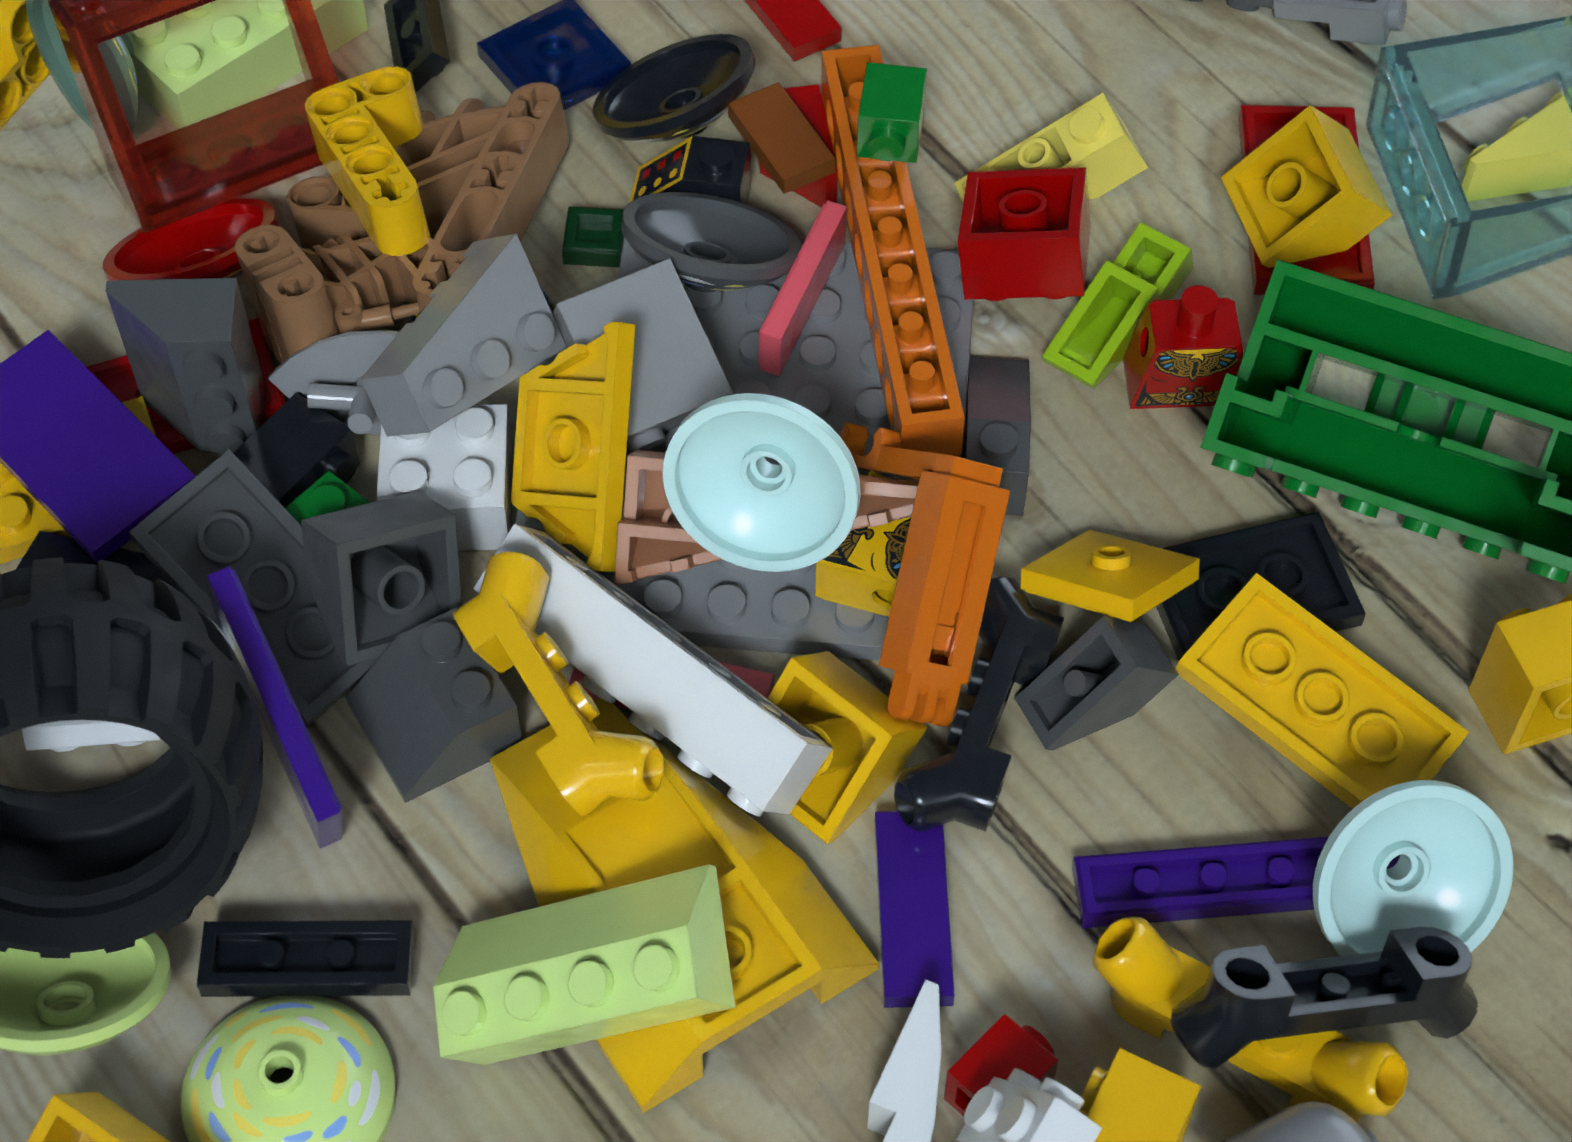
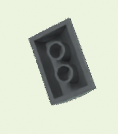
M237 278L110 280L106 282L105 291L140 395L143 396L146 405L199 451H214L224 454L229 449L234 453L263 425L266 386Z

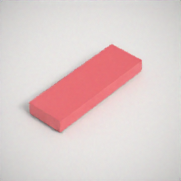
M827 201L826 204H823L797 255V259L791 267L759 331L758 365L761 371L780 377L845 246L847 206L832 201Z

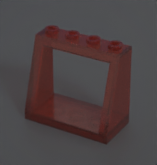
M216 0L48 1L109 176L144 234L323 165L318 155L305 109V102L314 92L339 82L310 0H282L304 75V82L138 145L134 141L97 44Z

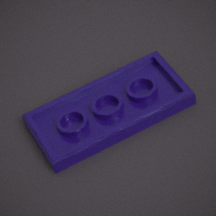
M49 330L0 363V463L97 564L99 560H104L130 541V530L195 478V475Z
M229 566L207 575L215 616L227 642L244 670L258 712L317 844L321 849L342 839L343 835L342 807L235 569L231 570Z

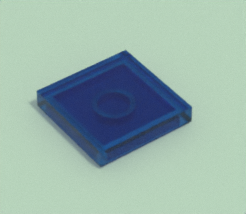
M561 0L477 42L479 58L511 94L516 89L530 83H549L558 88L564 111L600 93L609 81L631 65L627 57L574 0Z

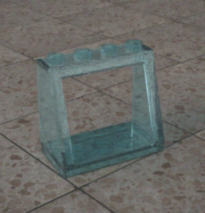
M1572 16L1385 46L1380 49L1366 128L1433 300L1457 296L1572 255V194L1471 211L1436 125L1438 122L1557 79L1572 112Z

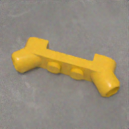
M503 551L490 557L480 592L454 611L453 616L473 651L499 674H503L512 666H515L557 734L555 738L535 752L550 778L567 802L583 817L611 797L639 801L648 800L659 790L665 768L663 754L654 741L647 737L598 731L592 722L594 718L600 715L596 704L577 681L571 685L567 682L561 670L569 665L568 660L547 632L539 636L536 632L549 582V576L543 566L533 557L518 552Z
M1127 917L1113 922L1099 938L1092 957L1093 967L1111 986V1004L1117 1014L1129 1024L1158 1039H1161L1165 1030L1175 1034L1170 1023L1172 1008L1206 984L1211 968L1170 947L1150 923L1141 917ZM1337 1031L1253 1041L1227 1060L1231 1064L1291 1094L1292 1098L1288 1105L1289 1107L1313 1101L1328 1103L1344 1111L1355 1122L1360 1121L1364 1115L1385 1117L1392 1113L1401 1101L1408 1081L1407 1065L1395 1046L1386 1042L1354 1041Z

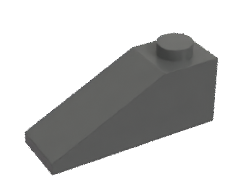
M969 357L964 458L1003 468L999 488L1010 490L1005 515L1023 516L1030 459L1029 360Z

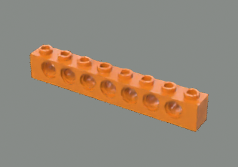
M870 45L822 51L821 96L838 169L837 179L843 205L847 206L846 221L890 430L900 432L902 449L961 457L965 416L907 163L857 157L858 114L867 62L884 64L880 46Z

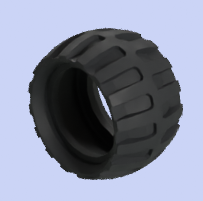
M63 557L33 560L31 567L3 574L0 573V736L38 724L71 720H96L122 723L151 731L170 747L148 768L104 786L75 791L44 792L24 790L0 784V951L6 952L8 948L39 952L41 958H70L71 953L105 949L106 953H111L133 947L135 940L148 936L160 929L166 932L172 930L188 920L195 906L207 895L214 897L222 888L237 863L239 854L249 838L256 818L263 780V740L256 703L240 662L229 643L213 622L202 613H199L191 601L182 593L159 578L153 583L134 575L126 565L99 560L97 565L64 563Z

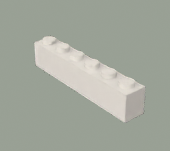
M514 523L495 555L503 551L518 552L533 557L541 563L549 576V582L536 632L539 636L547 632L559 646L568 663H571L585 674L581 681L582 685L599 698L609 703H615L616 700H619L632 710L629 721L645 734L657 740H662L665 736L680 747L681 751L677 757L691 770L707 778H711L713 774L719 777L731 787L727 792L728 798L745 811L755 816H761L763 812L789 815L833 747L599 572L593 571L584 561L548 534ZM485 571L473 588L478 593L481 589Z

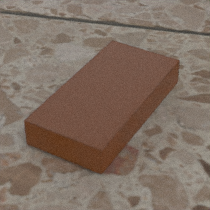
M779 82L736 99L728 105L729 119L744 140L750 142V148L783 194L835 173V157Z

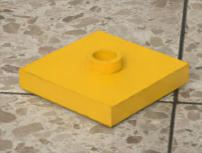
M1089 529L1022 567L1020 589L1025 590L1027 593L1132 622L1199 580L1200 559Z

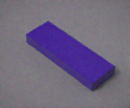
M898 811L875 812L874 826L884 1008L913 1007L925 980L939 985L940 1007L953 1006L954 981L943 825L923 832H917L904 823Z

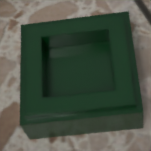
M568 206L562 246L563 264L620 268L624 244V235L621 230L624 209Z

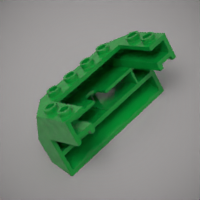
M1277 259L1237 376L1226 373L1200 447L1215 452L1211 465L1251 478L1256 466L1284 475L1280 487L1313 498L1317 497L1320 487L1343 494L1344 497L1340 507L1372 518H1377L1380 507L1403 514L1402 528L1435 539L1438 538L1441 527L1465 535L1462 548L1494 559H1499L1502 548L1516 552L1529 558L1525 570L1566 584L1569 574L1572 572V353ZM1323 360L1376 376L1364 411L1312 394ZM1494 415L1548 432L1536 467L1482 450Z

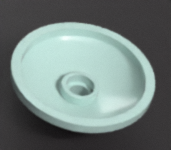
M743 393L711 400L691 412L682 421L675 431L664 457V490L671 510L678 522L703 548L715 556L740 567L758 571L783 572L813 565L829 556L842 544L849 534L858 513L861 495L860 478L848 447L834 429L822 418L801 405L783 398L765 394ZM764 457L772 458L779 462L780 465L771 464Z
M1435 780L1409 781L1393 785L1371 795L1353 808L1339 822L1329 836L1319 856L1313 880V905L1316 919L1323 935L1340 956L1382 951L1390 930L1434 927L1458 937L1469 948L1471 953L1496 925L1511 891L1514 863L1511 843L1506 829L1494 811L1477 796L1457 785ZM1400 855L1397 864L1392 868L1387 869L1389 863L1396 856Z

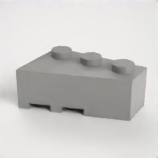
M517 233L474 241L464 252L465 260L447 281L440 282L429 295L432 300L416 320L405 324L360 379L387 437L431 432L567 348Z

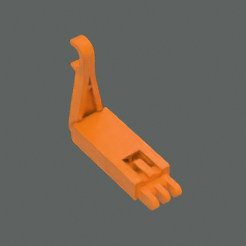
M846 422L839 436L853 456L857 469L872 470L877 473L919 480L878 665L895 670L887 704L888 713L897 719L907 720L910 718L914 722H930L932 725L947 727L954 719L961 684L968 685L1009 500L1010 490L999 488L1003 468L952 455L902 449L900 432L881 427L873 435L874 443L871 451L865 455L864 447L869 437L866 427Z

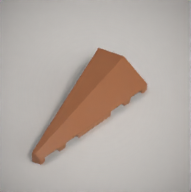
M636 450L627 456L624 517L618 523L614 583L627 584L638 579L668 572L675 573L691 569L694 566L723 560L697 543L684 530L672 512L664 490L663 463L665 453ZM859 475L861 488L860 504L851 530L868 526L875 527L888 524L894 520L911 517L919 482Z

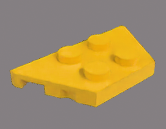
M610 322L603 326L605 334L586 345L575 343L558 353L555 360L549 365L540 364L519 377L511 504L528 518L538 519L545 531L560 544H572L589 559L586 565L593 571L615 572L618 523L622 520L636 324Z

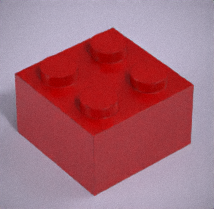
M1086 167L968 172L958 234L964 300L986 299L989 301H1002L1008 298L1040 297L1056 300L1066 297L1084 296L1091 227Z

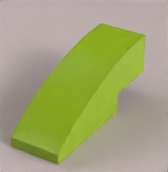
M1140 222L1114 262L1105 261L1085 291L1084 296L1081 297L1042 355V360L1090 388L1095 389L1123 360L1146 305L1154 300H1172L1193 270L1191 248Z

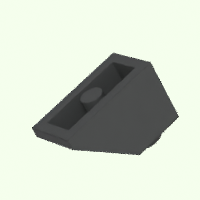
M1103 616L1014 699L1045 749L1056 750L1135 715L1179 674L1146 624Z

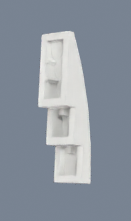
M925 980L869 1101L867 1129L884 1135L883 1142L933 1141L941 1063L938 984Z

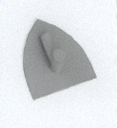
M356 331L318 340L293 353L269 375L268 379L289 399L295 393L307 399L308 408L323 409L348 425L352 432L380 436L381 422L360 379L399 331Z

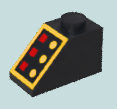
M700 136L689 137L637 168L629 203L639 197L654 193L689 192L723 197L748 204L751 190L750 142Z

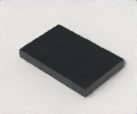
M1319 511L1162 548L1200 559L1199 580L1156 606L1178 661L1256 573L1335 632L1362 626L1366 613Z

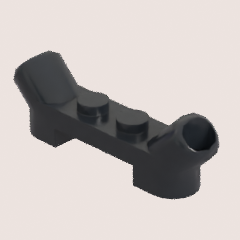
M996 577L990 581L979 636L990 652L992 659L990 661L979 657L967 689L968 695L976 697L972 710L959 707L947 740V745L956 748L955 752L903 769L895 784L894 799L896 808L904 823L917 832H923L951 821H957L986 831L990 823L1012 755L990 748L991 742L1014 683L1027 687L1048 668L1064 622V617L1035 608L1025 591L1020 589L1021 585L1015 578Z
M1434 927L1390 930L1383 950L1379 952L1277 964L1265 945L1233 948L1220 952L1213 959L1206 984L1172 1008L1170 1023L1175 1035L1190 1056L1199 1065L1213 1069L1218 1068L1253 1041L1417 1020L1432 1036L1447 1039L1460 1034L1469 1027L1477 1014L1478 1001L1472 987L1465 981L1472 966V955L1469 948L1458 937Z

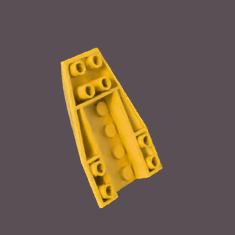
M598 698L594 700V703L600 715L592 720L598 731L647 737L654 741L663 754L665 768L659 790L648 800L639 801L611 797L585 817L579 815L558 790L535 753L557 736L551 725L491 757L490 763L538 907L708 864L716 866L735 1008L595 1040L642 1112L645 1113L704 1077L703 1053L808 989H811L821 1004L825 1003L879 970V962L803 859L701 775L683 764L673 752L657 739L635 727L629 721V716L617 706Z

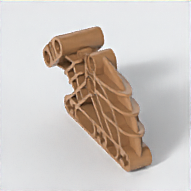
M544 82L524 85L510 95L505 106L484 108L481 100L468 98L458 106L453 115L435 119L431 111H420L424 125L422 132L415 139L393 147L416 180L430 235L436 233L434 239L429 237L426 245L412 254L390 256L382 253L372 241L331 176L304 179L296 183L288 191L287 200L302 248L298 246L286 230L279 226L264 225L243 233L236 240L234 248L266 346L277 361L280 360L282 364L293 353L318 340L347 332L370 331L394 325V320L420 315L432 300L429 295L440 282L447 281L465 260L464 252L474 241L517 233L521 242L570 142L561 95L556 86ZM405 301L409 303L408 305L399 306Z

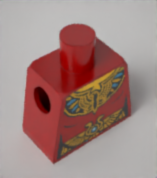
M1195 285L1187 288L1182 293L1181 299L1154 300L1146 305L1123 357L1130 409L1215 406L1226 373L1237 376L1243 359V347L1235 301L1230 298H1218L1211 288Z

